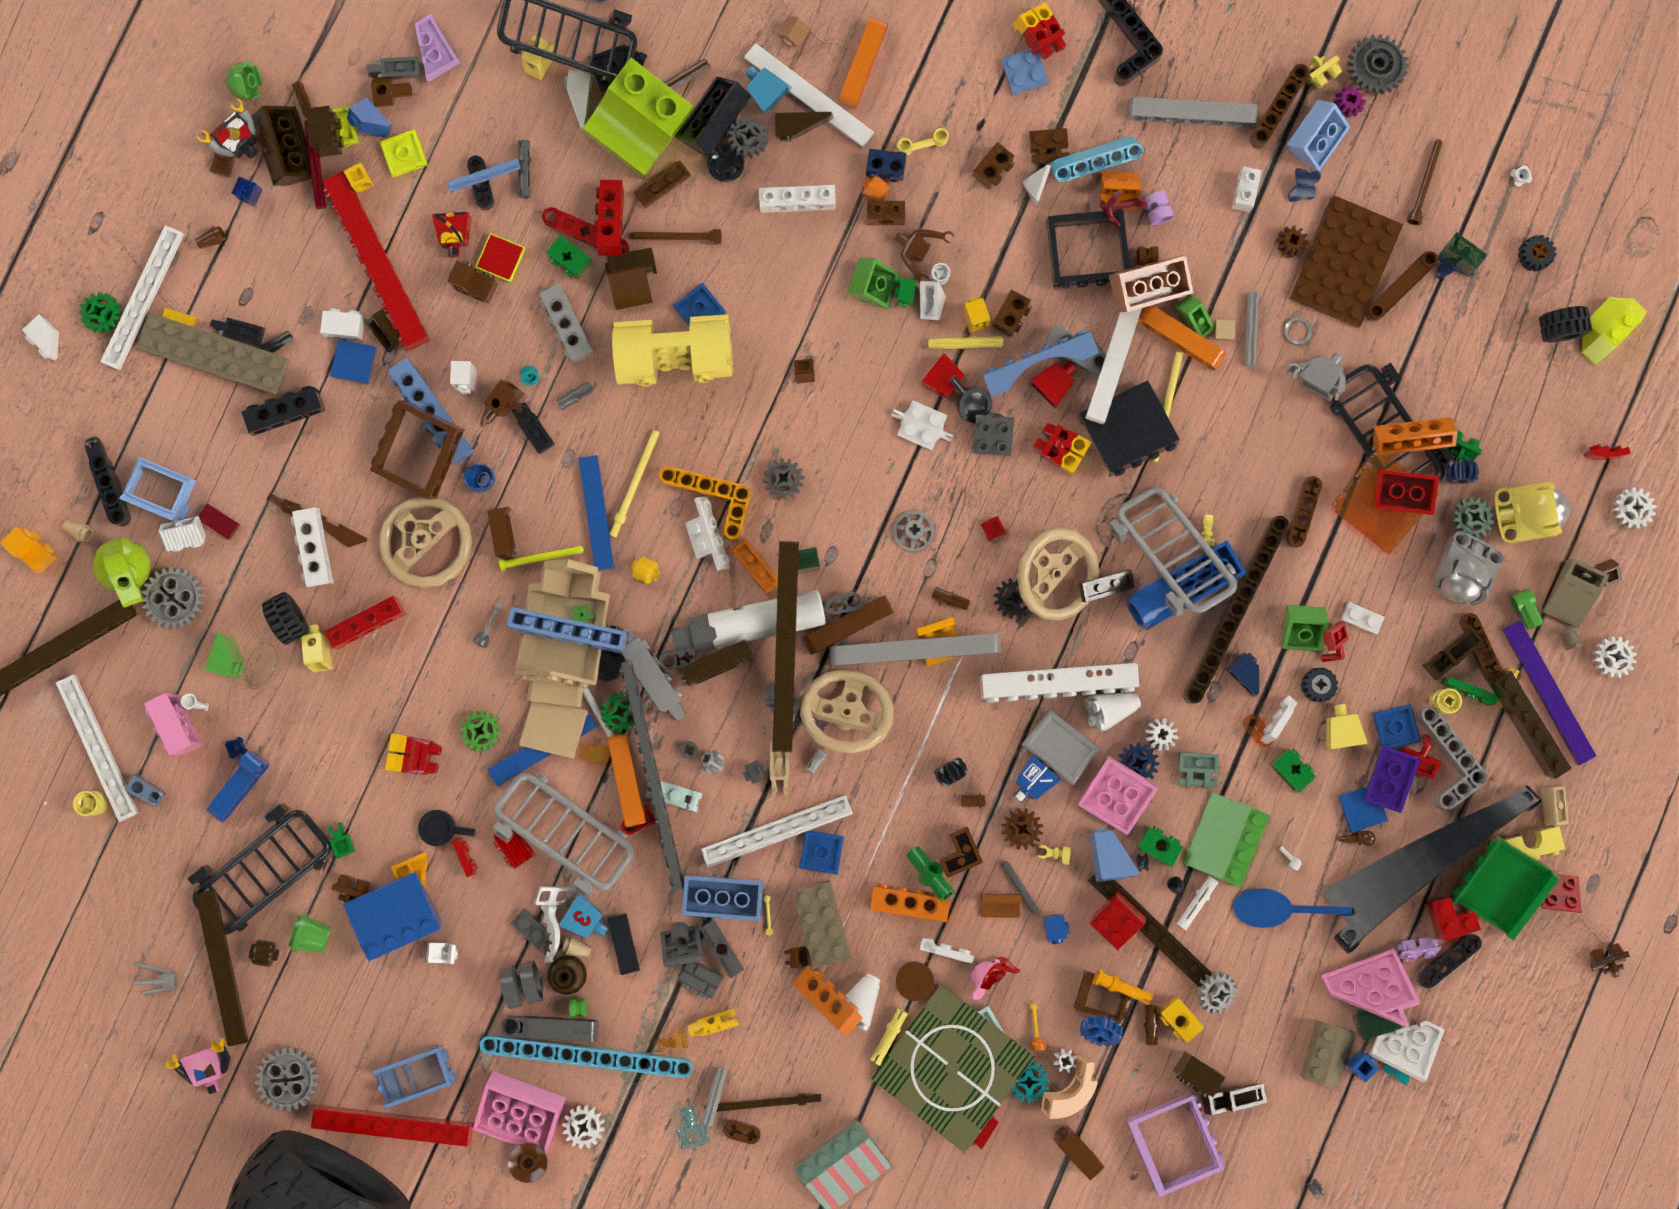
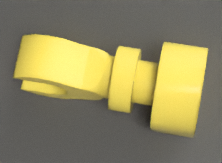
M1205 514L1201 536H1203L1211 548H1214V539H1210L1213 536V532H1211L1213 515Z
M1045 845L1039 846V848L1047 850L1046 855H1037L1039 858H1062L1063 864L1069 865L1071 847L1063 846V850H1059L1056 847L1055 849H1050Z

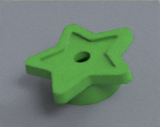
M588 603L582 607L572 606L574 615L570 620L587 623L590 619L595 618V615L589 612Z

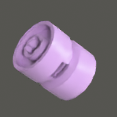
M1166 191L1153 193L1143 199L1147 203L1145 209L1149 211L1148 218L1151 225L1162 224L1174 218L1171 206L1167 205L1169 199Z

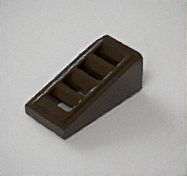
M381 309L374 313L365 323L386 351L390 353L397 347L399 341L384 310Z

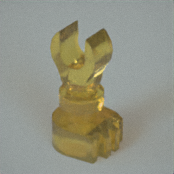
M685 1030L679 1031L676 1038L670 1037L667 1040L658 1038L653 1042H661L663 1044L662 1049L655 1050L657 1053H661L670 1047L675 1049L676 1046L679 1049L688 1048V1038Z

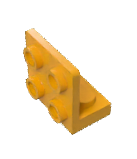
M953 617L916 629L918 639L958 636ZM960 656L925 659L927 666H932Z

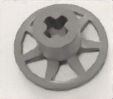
M915 510L907 511L901 514L895 521L893 536L896 543L902 549L910 552L922 551L930 545L934 538V525L925 513ZM917 514L920 515V518L912 520L909 515ZM906 516L907 525H898L899 521ZM923 517L928 521L930 527L923 526L921 523ZM897 528L905 532V535L900 539L897 537ZM931 530V536L927 542L922 535L924 532ZM907 538L910 539L911 548L904 546L901 542ZM918 539L925 544L920 548H914L915 541Z

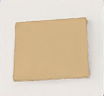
M532 701L519 746L574 759L588 711L570 706Z

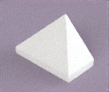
M1046 165L1022 181L1035 206L1038 205L1051 167L1050 165Z
M920 281V319L939 320L946 295L939 282Z

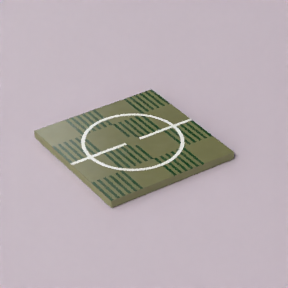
M941 984L871 1079L959 1150L966 1153L1034 1060L1035 1056Z

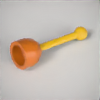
M1035 1003L1030 1005L1035 1037L1030 1043L1031 1051L1046 1050V1044L1039 1037L1036 1015L1038 1007Z

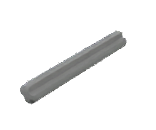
M1249 292L1247 300L1245 366L1253 367L1256 364L1259 294L1257 292Z

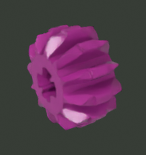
M1350 85L1348 89L1343 86L1341 91H1337L1335 94L1336 98H1334L1333 103L1336 104L1342 115L1346 114V118H1349L1351 115L1356 117L1358 112L1364 110L1363 105H1365L1366 100L1362 98L1365 96V93H1359L1360 87L1354 90L1353 85Z

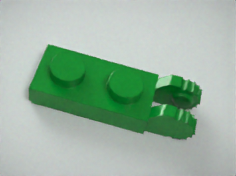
M1452 677L1443 678L1441 685L1447 686L1448 689L1465 693L1464 696L1472 700L1478 698L1481 704L1494 705L1498 700L1495 694Z

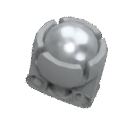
M1458 531L1445 543V551L1434 576L1435 586H1437L1438 592L1449 601L1466 605L1469 602L1471 605H1478L1489 596L1499 567L1504 562V556L1499 550L1465 532Z

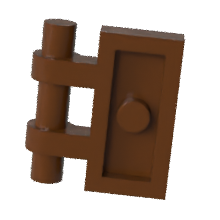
M1067 128L1029 131L1030 152L1038 151V155H1031L1032 163L1039 162V164H1045L1046 162L1070 155L1069 152L1062 153L1061 149H1068L1069 147ZM1045 150H1055V153L1045 154Z

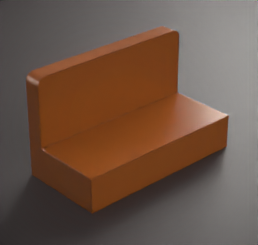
M981 894V917L1019 918L1021 895Z

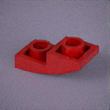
M1600 444L1589 447L1590 451L1583 455L1589 459L1610 460L1631 454L1629 446L1621 448L1620 445L1609 449L1608 445L1601 447Z

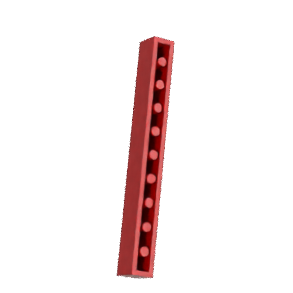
M342 171L324 180L325 188H323V191L328 199H332L334 203L331 205L336 215H340L342 220L339 222L345 232L348 231L350 235L348 240L351 246L357 248L359 253L356 256L361 265L365 264L367 270L364 272L369 281L373 280L375 284L373 290L378 298H382L384 302L381 304L386 314H390L392 318L390 323L395 331L398 330L400 334L398 339L403 347L406 346L411 351L429 342L430 339L347 176Z

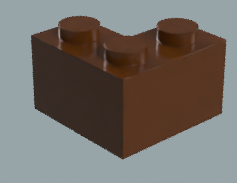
M456 260L448 278V283L455 291L489 304L498 285L494 276L486 272L483 274L478 273L477 269L473 267L474 265L468 261L463 260V262Z
M968 826L949 833L956 852L939 859L947 878L983 863Z

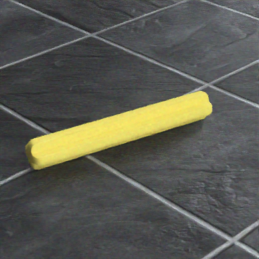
M1002 336L928 340L929 350L1003 346Z

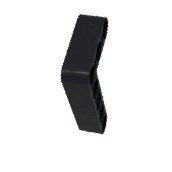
M1098 0L1138 51L1121 63L1114 74L1115 83L1119 86H1125L1159 61L1163 47L1127 0ZM1115 7H1121L1123 11L1118 12L1115 10ZM1131 21L1134 23V26H1128L1126 22ZM1137 36H1144L1146 40L1140 41ZM1154 50L1157 53V55L1153 56L1149 53V51ZM1139 61L1143 66L1138 67L1134 62ZM1125 72L1128 77L1123 78L1119 73Z

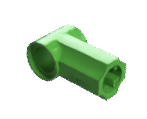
M1530 589L1510 597L1512 607L1516 612H1519L1527 630L1544 623L1535 605L1536 598Z

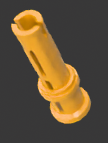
M1101 968L1095 973L1094 985L1099 984L1108 988L1110 992L1117 991L1146 1005L1150 1004L1149 1001L1152 1000L1153 993L1120 980L1118 975H1110L1103 972Z

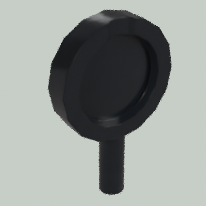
M955 376L949 379L950 383L960 393L956 406L961 418L975 423L976 415H987L991 412L992 398L989 392L976 386L965 388Z
M612 625L611 629L619 630V627ZM601 649L597 678L602 681L618 679L621 676V663L626 662L624 656L620 653Z
M431 810L425 813L418 825L421 839L431 846H443L449 843L454 834L475 836L476 829L457 827L453 817L443 810Z

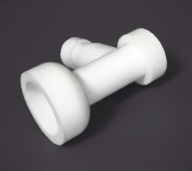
M188 693L181 698V705L186 710L195 708L208 711L209 704L197 701L193 694Z

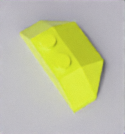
M1609 297L1590 316L1593 330L1587 335L1582 336L1581 353L1590 362L1597 365L1643 320L1647 311L1632 298Z

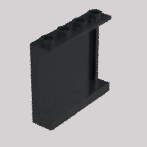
M1145 381L1114 396L1104 424L1086 419L1088 409L1079 413V420L1082 425H1085L1109 471V477L1114 475L1118 477L1124 474L1125 470L1130 467L1135 469L1141 466L1143 461L1147 459L1151 461L1158 458L1160 453L1164 451L1171 452L1175 450L1180 440L1149 381Z

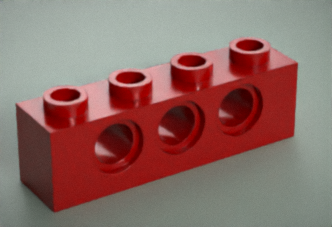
M600 180L599 187H596V198L599 199V203L595 204V214L598 215V220L594 221V230L597 232V237H594L593 245L594 248H597L598 256H621L624 208L623 180Z
M391 596L325 630L324 633L331 647L339 650L406 615L398 597Z

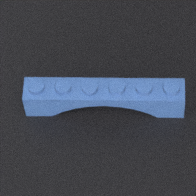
M1085 329L1075 333L1076 337L1071 340L1068 337L1058 340V345L1053 347L1050 344L1039 348L1040 352L1034 355L1032 351L1021 356L1022 360L1017 362L1014 359L1004 362V367L997 369V366L987 369V374L983 375L991 397L1009 390L1017 377L1025 369L1038 361L1053 357H1067L1081 361L1099 354L1091 331L1087 333Z

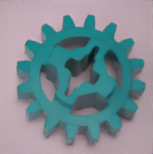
M1034 1060L1028 1066L1011 1090H1015L1013 1094L1015 1098L1020 1096L1021 1102L1027 1098L1028 1103H1031V1099L1034 1098L1038 1102V1096L1043 1097L1044 1095L1043 1090H1049L1045 1084L1049 1083L1050 1079L1045 1078L1048 1072H1042L1044 1068L1042 1064L1037 1067V1061ZM1032 1069L1038 1071L1041 1077L1035 1076ZM1027 1077H1030L1033 1080L1032 1082H1030V1085H1027L1024 1082L1027 1080ZM1017 1085L1022 1086L1025 1089V1093L1019 1091ZM1037 1086H1040L1039 1089L1033 1093V1090Z

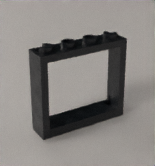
M1124 209L1113 212V214L1120 223L1118 230L1123 271L1130 269ZM1105 211L1048 216L1046 224L1053 287L1068 289L1070 286L1077 285L1078 288L1087 287L1088 284L1095 283L1096 286H1103L1110 282L1109 275L1121 272L1060 277L1055 228L1111 223Z

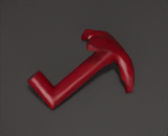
M1118 191L1112 195L1107 203L1101 200L1099 206L1105 211L1110 222L1114 226L1119 227L1120 223L1115 218L1113 212L1133 206L1145 209L1147 203L1138 198L1116 202L1121 196V193Z

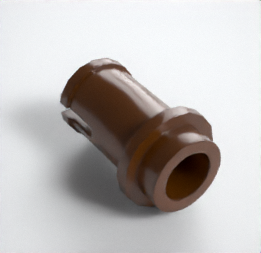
M981 793L979 795H962V807H979V809L985 807V795H981Z

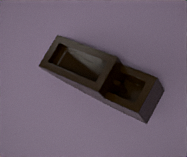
M1470 627L1433 655L1422 666L1434 680L1440 679L1485 641L1473 627Z
M1263 1083L1218 1090L1213 1098L1209 1095L1206 1098L1201 1095L1204 1113L1208 1115H1216L1227 1111L1234 1112L1267 1103Z

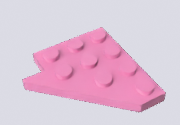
M1395 949L1321 976L1330 996L1405 1027L1409 1026V1022L1403 1010L1420 1004V1000Z

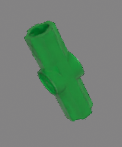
M919 846L914 847L907 853L906 857L919 872V881L925 886H930L941 902L953 895L955 891L941 875L942 867L937 862L930 861Z

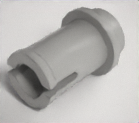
M819 748L816 751L814 750L815 754L807 766H805L806 769L816 774L822 762L827 760L826 756L828 755Z

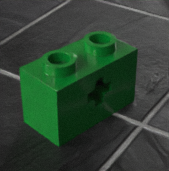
M561 235L558 236L546 252L549 257L548 261L555 267L561 266L564 268L563 272L570 278L575 276L577 279H580L592 263L590 256ZM565 257H568V258L571 257L572 260H571V261H569V260H566V261H565L564 258H565Z
M1287 748L1269 765L1295 793H1300L1316 778L1313 774L1315 771L1309 764H1304L1300 760L1301 755L1295 749ZM1291 766H1297L1295 769L1297 773H1291Z

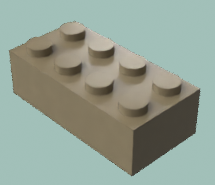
M831 881L793 891L813 968L851 958Z

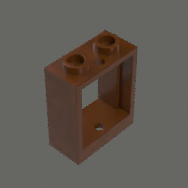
M1085 970L1074 1008L1097 1015L1098 1017L1112 1018L1114 1022L1121 1024L1122 1019L1125 1020L1127 1016V1001H1131L1132 998L1121 993L1115 1015L1085 1006L1095 973Z
M1068 1125L1065 1128L1062 1126L1055 1132L1054 1135L1056 1137L1053 1139L1057 1146L1091 1181L1104 1168L1100 1159Z

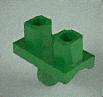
M1457 430L1456 446L1448 447L1452 455L1455 456L1453 462L1456 460L1474 461L1482 452V449L1479 448L1480 441L1475 438H1470L1468 442L1463 441V432Z

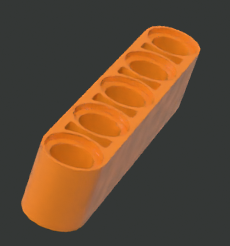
M869 18L838 102L857 108L885 36L888 23Z
M1153 305L1147 306L1138 319V323L1211 370L1215 371L1226 355L1221 348Z
M623 733L608 737V743L625 825L630 827L646 823L628 734Z

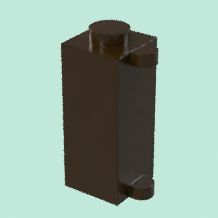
M652 247L621 253V256H607L608 262L605 263L607 273L645 265L646 272L653 271V274H657Z

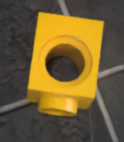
M361 162L344 171L357 194L374 186Z

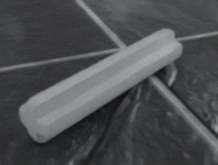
M718 1067L716 1069L702 1120L703 1125H713L727 1070Z

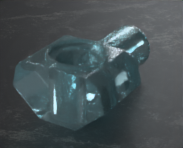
M693 1105L680 1108L684 1127L679 1128L677 1134L681 1150L709 1143L706 1125L702 1123L697 1124ZM696 1132L699 1138L696 1141H692L689 1139L688 1134Z

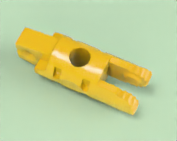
M735 1009L707 1016L687 1025L690 1036H706L738 1026L737 1019L723 1022V1020L736 1015Z

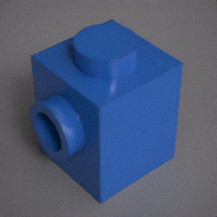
M1063 914L1043 917L1045 935L1048 942L1051 941L1052 944L1063 943V939H1068L1067 934L1070 933L1068 922L1064 920Z
M1358 1051L1345 1064L1359 1080L1365 1083L1379 1069L1374 1064L1375 1060L1367 1052L1364 1054Z

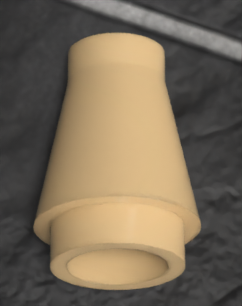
M66 520L63 523L62 529L80 543H87L93 536V530L89 525Z
M572 936L571 938H565L561 952L565 953V955L585 958L589 957L591 951L590 946L585 945Z

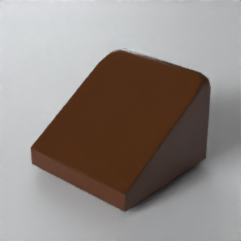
M813 359L794 360L796 383L815 382Z
M1610 559L1595 566L1596 569L1609 575L1604 587L1622 580L1620 565L1615 560Z

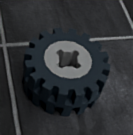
M1327 668L1311 669L1302 678L1301 686L1303 689L1301 690L1305 693L1304 696L1311 701L1325 702L1330 700L1338 690L1336 675L1331 670H1327Z

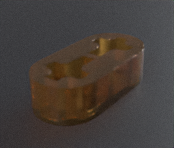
M1251 714L1243 719V727L1258 746L1268 747L1273 743V741L1268 744L1260 742L1262 737L1258 732L1264 735L1263 731L1266 725L1259 716ZM1249 718L1251 720L1256 719L1255 726L1258 728L1257 730L1253 726H1248L1250 723Z

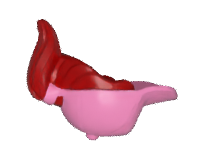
M1002 956L997 957L992 962H981L975 966L970 975L971 981L975 985L971 998L975 1000L982 998L985 991L991 989L994 983L1002 980L1007 972L1017 974L1021 970Z

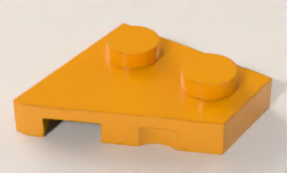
M427 852L392 866L391 869L395 879L397 880L416 871L425 888Z

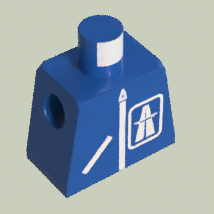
M1031 755L1015 780L1020 788L1013 796L1021 803L1029 795L1037 800L1056 785L1060 779L1034 755Z

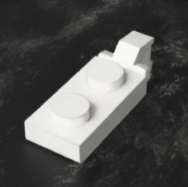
M1287 696L1280 703L1281 709L1275 712L1272 717L1274 719L1273 722L1264 729L1263 732L1265 734L1261 740L1265 744L1277 739L1292 716L1298 702L1291 698V696Z
M922 939L920 950L969 964L973 963L974 956L970 955L971 951L959 948L958 952L951 950L952 946L941 943L940 946H936L932 939Z

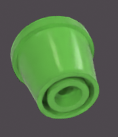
M302 913L301 917L297 916L288 947H292L291 951L295 953L297 951L324 953L332 927L308 917V914Z

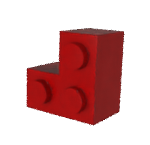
M1443 896L1426 901L1438 940L1446 941L1481 930L1476 912L1465 910L1455 913L1450 897Z

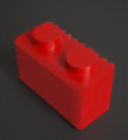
M511 830L513 836L508 843L496 835L493 836L495 839L493 844L499 852L502 850L505 854L504 861L508 867L517 869L536 856L526 839Z

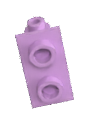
M1433 937L1418 939L1419 946H1416L1415 939L1397 943L1398 951H1402L1399 959H1405L1406 961H1412L1417 959V957L1423 956L1425 958H1433L1438 954L1441 947H1435L1438 946V941L1436 938L1433 939Z

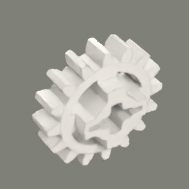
M1633 487L1630 490L1622 491L1623 494L1616 496L1619 500L1614 501L1613 504L1617 508L1612 509V511L1617 512L1618 515L1614 518L1621 519L1620 525L1626 523L1627 529L1633 526L1635 530L1640 527H1646L1647 523L1653 521L1650 516L1656 515L1652 510L1657 508V505H1652L1651 502L1655 499L1648 498L1649 492L1643 494L1642 488L1636 491V488Z
M1612 636L1608 637V640L1602 639V644L1596 645L1599 650L1593 651V654L1597 655L1593 662H1598L1595 668L1602 669L1600 674L1608 673V678L1614 676L1615 678H1621V674L1623 676L1628 675L1627 670H1634L1631 664L1637 663L1633 659V656H1636L1637 653H1632L1631 650L1634 646H1628L1629 640L1622 642V637H1616L1615 639ZM1612 645L1610 650L1605 651L1608 646ZM1614 654V656L1617 657V658L1620 659V660H1616V658H1614L1613 656H1610V655ZM1621 664H1624V666L1621 669L1617 670V668H1620Z
M587 1104L584 1109L578 1105L577 1111L572 1108L570 1110L571 1116L566 1115L564 1117L568 1122H563L562 1126L567 1127L563 1134L569 1135L566 1141L573 1140V1147L578 1143L579 1149H582L584 1144H586L587 1148H590L591 1142L596 1145L598 1143L596 1138L601 1139L603 1137L600 1131H605L606 1127L601 1126L605 1119H599L602 1113L596 1114V1107L589 1110ZM579 1114H587L585 1117L582 1118L575 1117ZM592 1119L595 1120L597 1129L595 1126H593ZM588 1120L586 1129L580 1134L581 1125ZM571 1126L575 1128V1135L572 1132ZM586 1135L591 1137L589 1139H581L583 1136Z

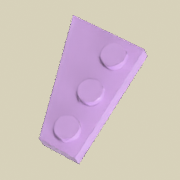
M431 14L415 23L427 82L460 64Z

